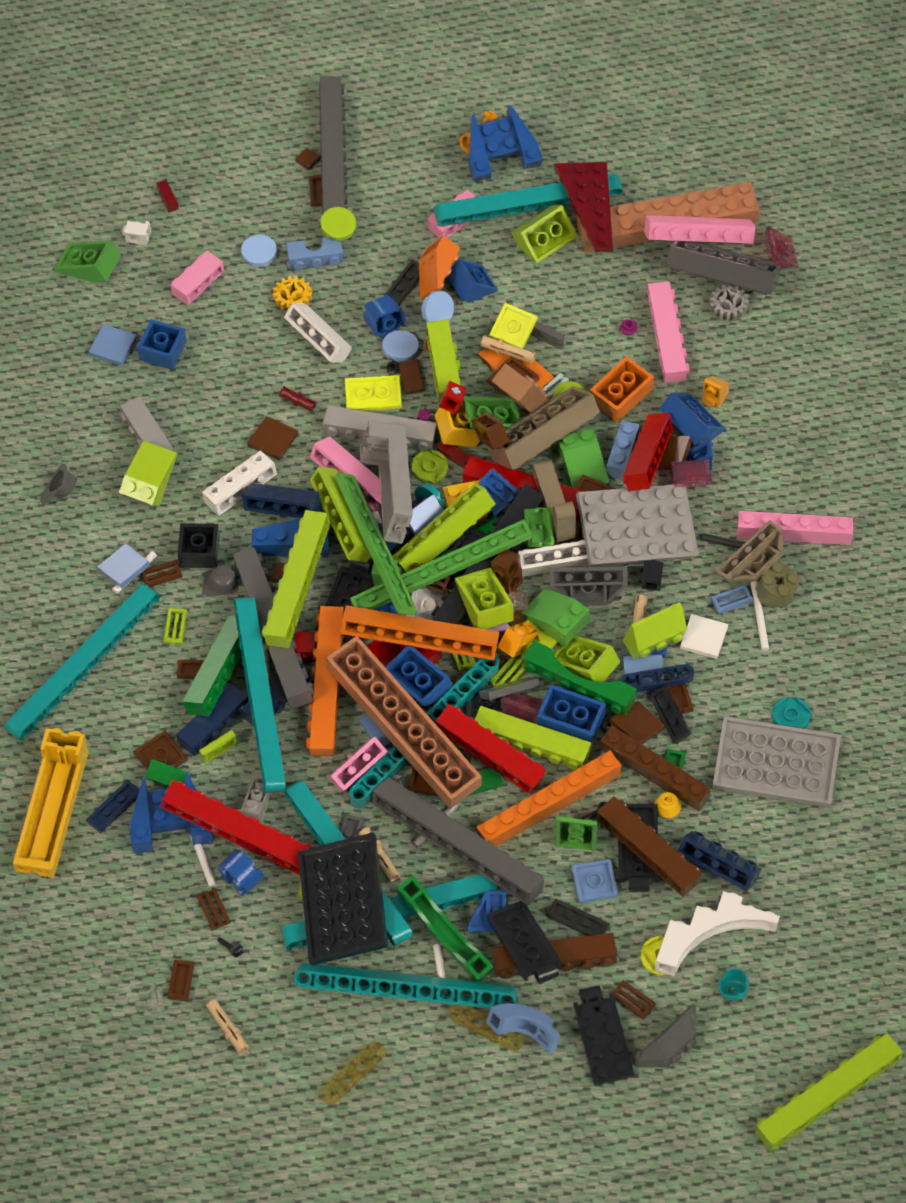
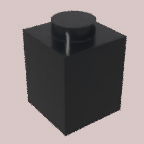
M644 560L641 589L661 590L663 562Z

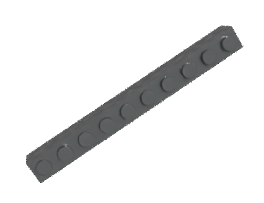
M320 76L319 83L322 215L333 207L348 209V206H345V203L348 201V193L344 192V189H347V179H344V176L347 175V165L343 164V162H346V151H343V148H346V138L343 137L346 132V124H342V121H345V111L342 110L345 107V97H342V94H344V84H341L340 76Z
M252 547L233 554L248 597H254L259 627L262 632L263 626H266L268 621V611L272 610L274 596L272 592H275L272 581H267V578H270L267 568H262L261 566L264 564L261 553L257 554L255 548ZM292 638L289 648L267 645L290 709L313 702L311 694L314 693L311 682L307 683L305 680L308 678L305 667H300V664H303L300 654H295L294 650L297 647L294 638Z
M387 777L373 790L374 805L529 906L543 892L544 878L539 873L527 868L525 864L518 862L507 852L501 851L493 843L484 840L476 832L463 826L461 822L455 821L444 811L438 810L430 802L418 797L413 791H409L398 781Z

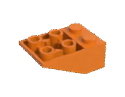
M444 235L426 247L419 260L421 300L428 297L432 291H440L445 284L443 281L452 270L450 268L451 265L459 257L457 254L460 247Z

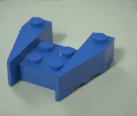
M508 105L506 111L507 118L479 125L475 114H472L470 120L468 167L473 182L491 177L492 170L489 161L519 154L524 170L541 166L543 158L538 142L512 105Z
M185 773L187 787L195 791L196 788L189 774ZM142 779L130 823L131 844L134 854L153 851L152 833L191 829L194 846L196 844H213L212 832L160 808L162 799L168 789L148 792L146 779Z

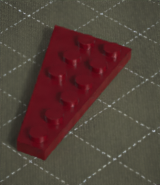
M607 162L554 163V170L559 175V180L564 186L571 205L587 233V238L594 252H613Z

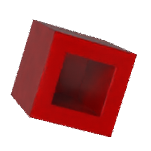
M449 381L442 393L439 408L456 414L463 402L466 387Z
M296 632L295 644L297 649H295V654H300L303 663L315 661L313 659V651L316 648L315 632Z

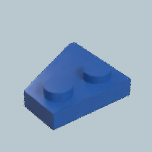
M493 468L479 481V485L486 489L496 503L490 510L493 517L496 518L503 512L502 510L508 501L512 503L515 498L512 495L516 488Z
M506 891L484 892L466 928V932H494L487 920V914L506 907Z

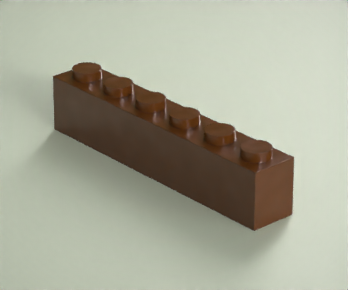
M611 726L601 739L602 751L606 753L611 750L618 761L665 791L675 794L679 800L700 812L710 798L711 788L617 728Z
M613 796L597 811V821L683 898L700 883L701 873L698 867L687 862L681 852H676L665 838L659 837L655 829L650 825L647 826L637 813H632L624 801L618 800Z
M614 933L549 940L562 963V966L557 967V969L563 972L571 971L573 968L578 967L590 969L595 965L609 967L613 963H617ZM503 946L492 947L495 977L508 979L512 975H519V971Z

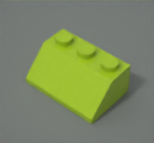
M551 205L511 232L518 247L536 264L578 236L562 205Z
M681 603L672 605L630 625L622 641L634 660L639 657L643 659L649 656L652 651H661L668 646L667 644L672 642L676 644L684 638L687 626Z

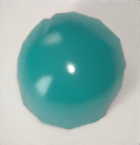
M739 968L727 969L724 977L719 979V993L724 999L733 1002L743 999L749 992V979L744 970Z

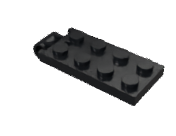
M369 558L367 562L351 560L350 568L341 566L325 606L344 607L345 611L346 605L353 606L350 601L351 597L373 588L372 574H369L373 565V559ZM317 625L315 631H319V625ZM343 635V642L347 643L355 636Z
M626 804L632 813H637L647 826L650 825L655 829L658 835L657 804ZM618 840L619 883H623V879H629V892H649L650 879L655 880V883H659V876Z
M518 901L487 914L489 924L524 981H528V977L534 975L538 984H542L559 976L557 967L562 966L561 960L525 903Z
M600 985L579 989L582 1004L578 1005L575 1002L573 1003V1008L594 1086L635 1077L614 995L610 994L609 998L603 999Z

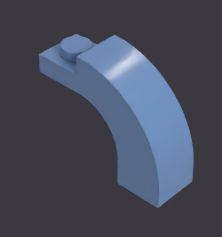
M506 1003L491 1007L486 1023L498 1035L509 1032L524 1033L534 1038L548 1053L555 1052L560 1035L552 1028L554 1021L549 1016L537 1009L521 1004Z

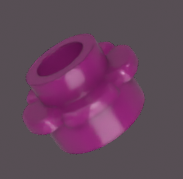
M624 320L622 325H620V330L624 335H633L638 329L637 323L634 320Z
M424 407V410L420 409L417 420L428 421L431 410L426 409L427 407Z

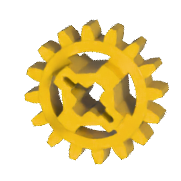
M288 276V280L281 278L282 283L277 282L276 287L273 288V299L276 302V306H281V310L287 308L288 311L292 303H306L309 306V300H312V287H310L309 282L305 283L304 278L298 280V276H295L294 279Z

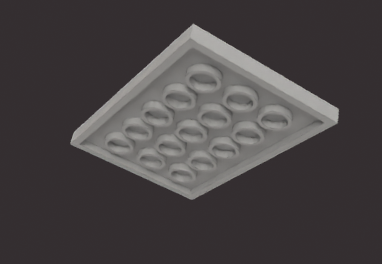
M685 484L651 486L650 489L628 491L627 488L586 491L576 494L589 567L644 562V560L687 559L699 556Z
M724 716L712 789L831 808L841 735Z

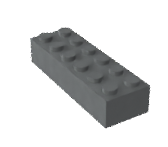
M674 241L670 246L666 264L667 267L676 272L682 270L688 272L691 276L701 275L710 281L719 280L723 281L722 283L732 286L734 284L744 290H757L762 295H768L773 292L777 286L782 267L781 264L694 241Z

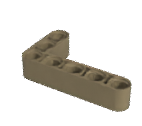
M548 460L532 464L539 493L544 496L542 499L544 507H551L555 541L561 542L574 539L576 527L575 508L572 501L565 503L552 461Z

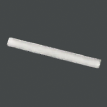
M757 581L751 582L761 649L769 650L762 603L757 597V591H755Z

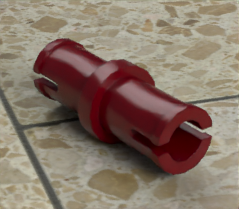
M283 386L280 390L279 397L292 402L294 406L303 407L310 412L316 407L317 402L303 396L301 392L297 393L286 386Z

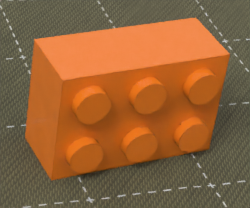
M626 356L596 383L589 392L593 393L599 410L617 423L653 390L654 376Z

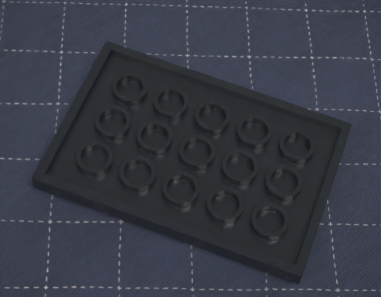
M372 832L298 851L309 964L313 966L388 947L376 835Z

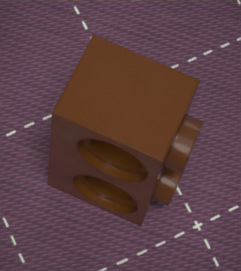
M488 412L471 420L478 439L491 449H500L510 441L503 423Z
M510 550L500 552L491 562L492 571L507 595L511 596L523 583L521 559L519 554Z

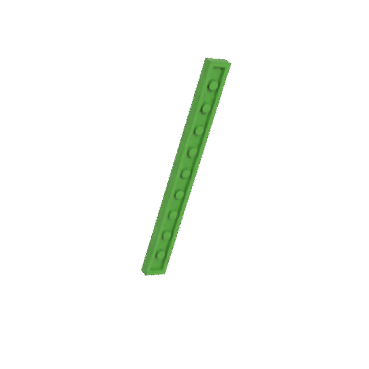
M339 472L335 479L397 613L413 616L417 609L355 476Z
M521 520L402 574L401 577L410 594L533 538V535L525 520ZM384 583L350 598L353 607L370 610L392 602Z

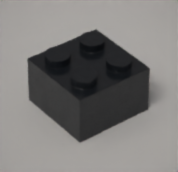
M180 523L177 555L180 568H216L218 566L220 540L218 524Z

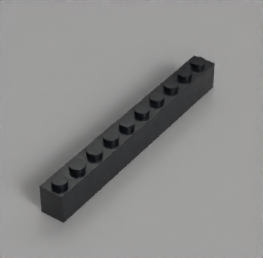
M525 484L522 488L518 487L512 495L515 497L512 503L507 502L502 510L505 513L502 517L498 516L492 524L494 529L492 532L488 530L484 537L521 520H525L524 509L537 508L544 496L528 484ZM498 554L463 569L464 573L461 576L490 567L492 569L491 562ZM455 579L451 584L454 586L451 591L447 590L441 598L444 601L440 607L437 605L432 611L431 615L433 618L431 620L458 624L467 611Z

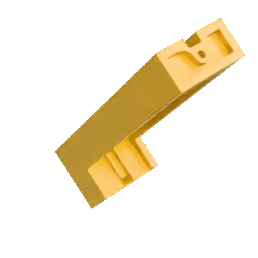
M46 728L40 748L43 759L13 866L15 872L36 873L39 876L54 878L89 751L85 734L77 731L65 734L63 730L58 728Z

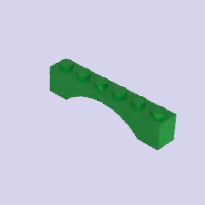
M535 640L523 656V668L529 673L538 674L544 680L559 684L565 690L569 689L577 694L606 703V707L615 714L622 713L626 716L637 699V688L622 681L596 682L576 676L560 664L550 647Z
M413 875L397 888V894L473 981L480 982L492 972L493 965L456 929Z

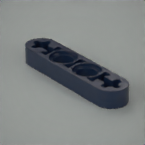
M682 664L625 674L620 678V681L624 683L629 681L632 687L637 688V692L659 689L664 685L672 687L691 683L694 679V669L691 665ZM686 671L688 677H685V675L682 673ZM663 674H669L671 675L672 679L669 681H664L661 678V676ZM650 677L653 682L645 684L642 682V679Z

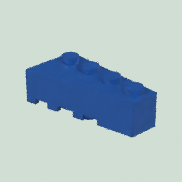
M300 518L252 529V547L255 548L256 553H261V556H289V550L294 545L295 533L299 531ZM329 530L320 555H329Z

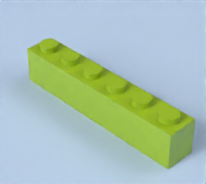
M319 466L310 478L315 492H319L321 504L325 513L328 514L329 521L347 559L367 562L371 555L335 479L338 470Z
M475 483L397 551L392 558L398 560L402 573L413 570L414 563L424 565L433 561L453 541L460 538L469 527L475 525L477 520L488 513L496 503L484 487Z
M480 706L475 718L479 725L485 729L492 730L495 736L501 740L508 741L517 751L528 752L536 758H546L554 764L561 763L567 765L572 770H577L584 766L591 752V742Z

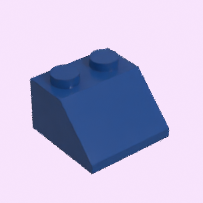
M458 259L451 267L452 270L447 276L449 283L456 289L458 297L463 301L473 302L498 291L483 265Z

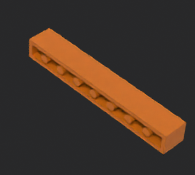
M347 605L341 627V634L489 660H495L499 638L498 631Z
M320 606V613L316 614V625H319V631H315V642H318L317 648H314L313 659L316 660V666H312V678H315V682L311 684L314 693L311 694L313 695V702L309 703V713H312V719H308V731H311L310 737H307L306 749L310 750L311 756L334 757L340 683L326 668V658L343 646L344 634H341L344 607Z
M610 750L477 826V834L497 847L621 776V764Z

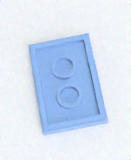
M434 494L412 508L413 516L409 528L415 536L444 511ZM458 538V539H456L455 541H453V542L449 545V547H448L445 551H442L438 556H440V555L442 556L444 553H446L447 550H448L452 545H455L460 538Z

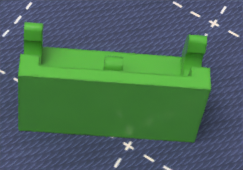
M551 507L524 509L525 522L533 535V538L526 541L527 547L554 546Z

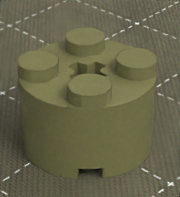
M775 562L765 573H762L756 584L755 591H757L759 601L769 608L786 607L798 589L799 576L789 567L782 565L780 562Z

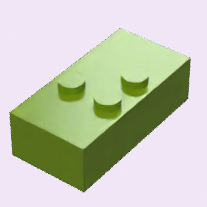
M449 319L426 322L425 335L438 403L441 401L442 393L449 381L461 385L458 373L461 370L459 359L456 360V353H458L457 344L452 341Z

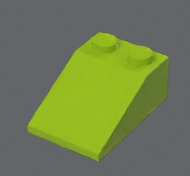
M143 440L124 476L119 493L150 505L159 506L178 453Z
M491 567L455 578L456 585L475 628L488 629L513 621V603Z
M575 636L565 647L560 645L554 652V656L568 671L578 677L596 682H604L620 663L612 646L580 636Z

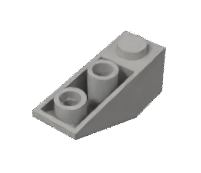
M253 777L240 812L247 817L258 819L259 823L263 824L270 792H264L262 777Z

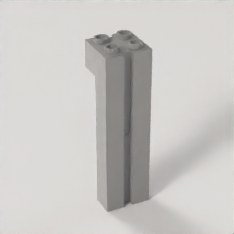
M369 420L365 433H368V436L363 437L359 448L360 463L379 466L384 541L402 544L406 535V527H409L413 516L405 426Z

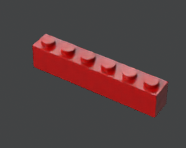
M669 412L649 414L643 423V428L639 433L637 442H635V448L631 452L626 470L622 474L623 483L626 484L628 491L650 489L673 431Z
M448 704L435 722L437 727L450 741L530 795L547 771L540 763L529 759L524 752L514 749L508 741L501 740L495 736L492 730L485 729L479 725L476 719L466 716L456 706Z

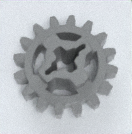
M724 284L722 289L716 287L715 292L711 293L710 310H714L715 316L719 314L720 319L726 317L727 321L730 320V317H733L734 320L737 319V316L742 318L743 312L747 313L749 307L748 294H744L745 290H738V285L735 288H732V286L726 287Z

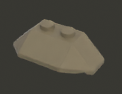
M769 520L716 570V573L727 581H756L762 573H765L783 556V529Z

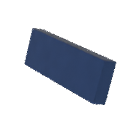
M127 779L86 819V822L99 833H102L137 799L140 789Z

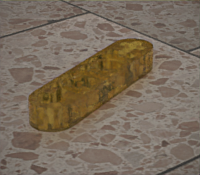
M454 1005L451 1008L450 1015L454 1023L510 1051H518L523 1047V1036L520 1032L507 1033L508 1038L505 1037V1034L494 1037L490 1034L492 1028L486 1023L488 1016L468 1006ZM462 1010L464 1016L456 1017L455 1012ZM481 1019L484 1024L482 1027L476 1028L472 1025L473 1020ZM517 1037L518 1043L512 1045L510 1039Z
M372 1042L324 1086L322 1089L323 1101L332 1105L342 1099L383 1060L385 1056L383 1045L379 1042ZM372 1049H374V1050L379 1049V1054H380V1055L374 1054V1055L370 1058V1059H371V1062H372V1063H370L367 1058H369V1057L372 1055ZM358 1062H364L367 1067L363 1071H358L355 1065ZM343 1076H349L352 1082L348 1085H343L340 1079ZM335 1083H337L339 1088L335 1091V1097L330 1096L328 1098L327 1091L333 1092L336 1089Z

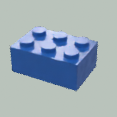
M550 685L537 715V725L591 742L592 747L605 717L606 703Z

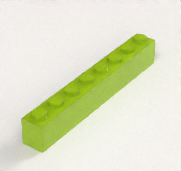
M305 510L304 516L300 518L299 531L295 533L293 548L289 550L288 563L284 565V575L279 580L278 592L273 597L272 610L268 611V621L262 629V636L265 638L266 645L289 648L330 527L327 513Z
M888 1033L882 1037L880 1035L872 1040L870 1046L860 1048L850 1060L848 1058L843 1060L835 1071H828L818 1083H811L804 1093L794 1095L790 1099V1103L785 1106L780 1105L774 1110L773 1115L759 1120L756 1134L771 1152L901 1060L903 1051Z

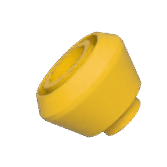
M665 792L655 800L654 804H657L658 815L663 818H673L681 811V801L671 792Z

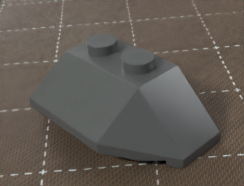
M627 566L550 568V588L555 592L577 600L582 605H608L627 586Z
M692 1003L635 1057V1065L637 1067H668L671 1063L675 1065L681 1059V1054L685 1050L690 1051L695 1046L697 1033L696 1005Z

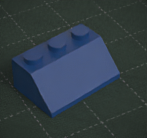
M671 392L659 408L662 413L669 412L675 429L685 436H690L692 439L691 445L699 446L708 440L711 441L726 430L690 393Z
M407 646L385 667L406 692L422 706L437 703L453 687L450 677L413 646Z

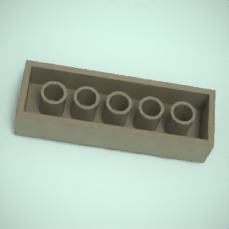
M572 386L506 429L509 442L502 448L495 450L487 446L493 462L512 470L517 469L527 460L536 457V454L542 450L550 448L551 444L557 440H561L571 431L577 430L586 421L592 420L595 415L600 413L593 393Z

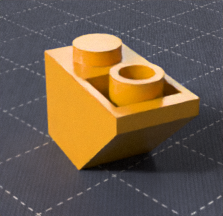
M715 376L706 378L703 385L702 402L708 407L719 409L729 393L730 383Z
M527 622L508 627L497 648L511 657L519 656L537 637L539 632L534 629L532 624Z

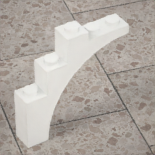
M723 891L717 911H713L709 907L697 906L690 926L682 921L670 920L656 960L655 971L675 976L681 962L688 953L698 944L716 934L744 928L776 932L780 916L770 911L758 910L751 905H742L743 897L732 892L727 893Z

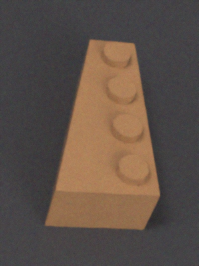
M506 363L492 379L494 384L499 386L502 391L508 394L510 398L529 414L550 401V396L528 375L524 378Z

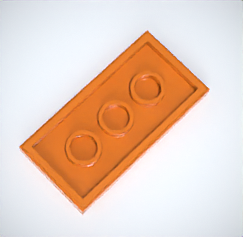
M488 348L478 353V357L494 372L510 357L503 353L497 354L494 350ZM515 358L539 375V380L536 383L540 388L543 389L554 379L536 360L530 364Z

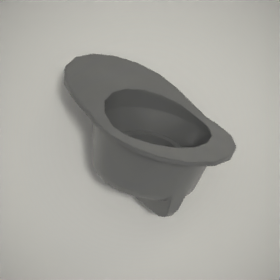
M65 464L57 468L52 479L45 487L40 498L42 504L48 503L53 497L63 498L72 492L77 478L67 471Z
M221 565L213 570L204 572L203 595H228L239 590L235 571L231 567Z

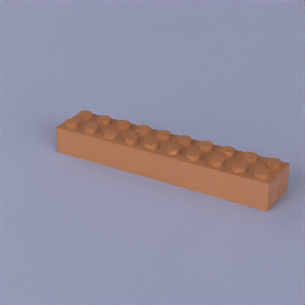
M747 182L610 207L613 248L655 241L648 240L644 233L646 215L750 219L753 223L759 222L760 208L752 183ZM577 215V228L584 252H594L587 238V233Z
M358 636L326 658V668L450 809L481 787L482 776Z

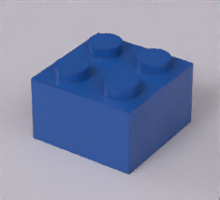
M151 319L137 346L139 360L173 370L187 342L185 329Z

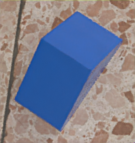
M708 440L688 451L682 471H711L713 460L712 441Z

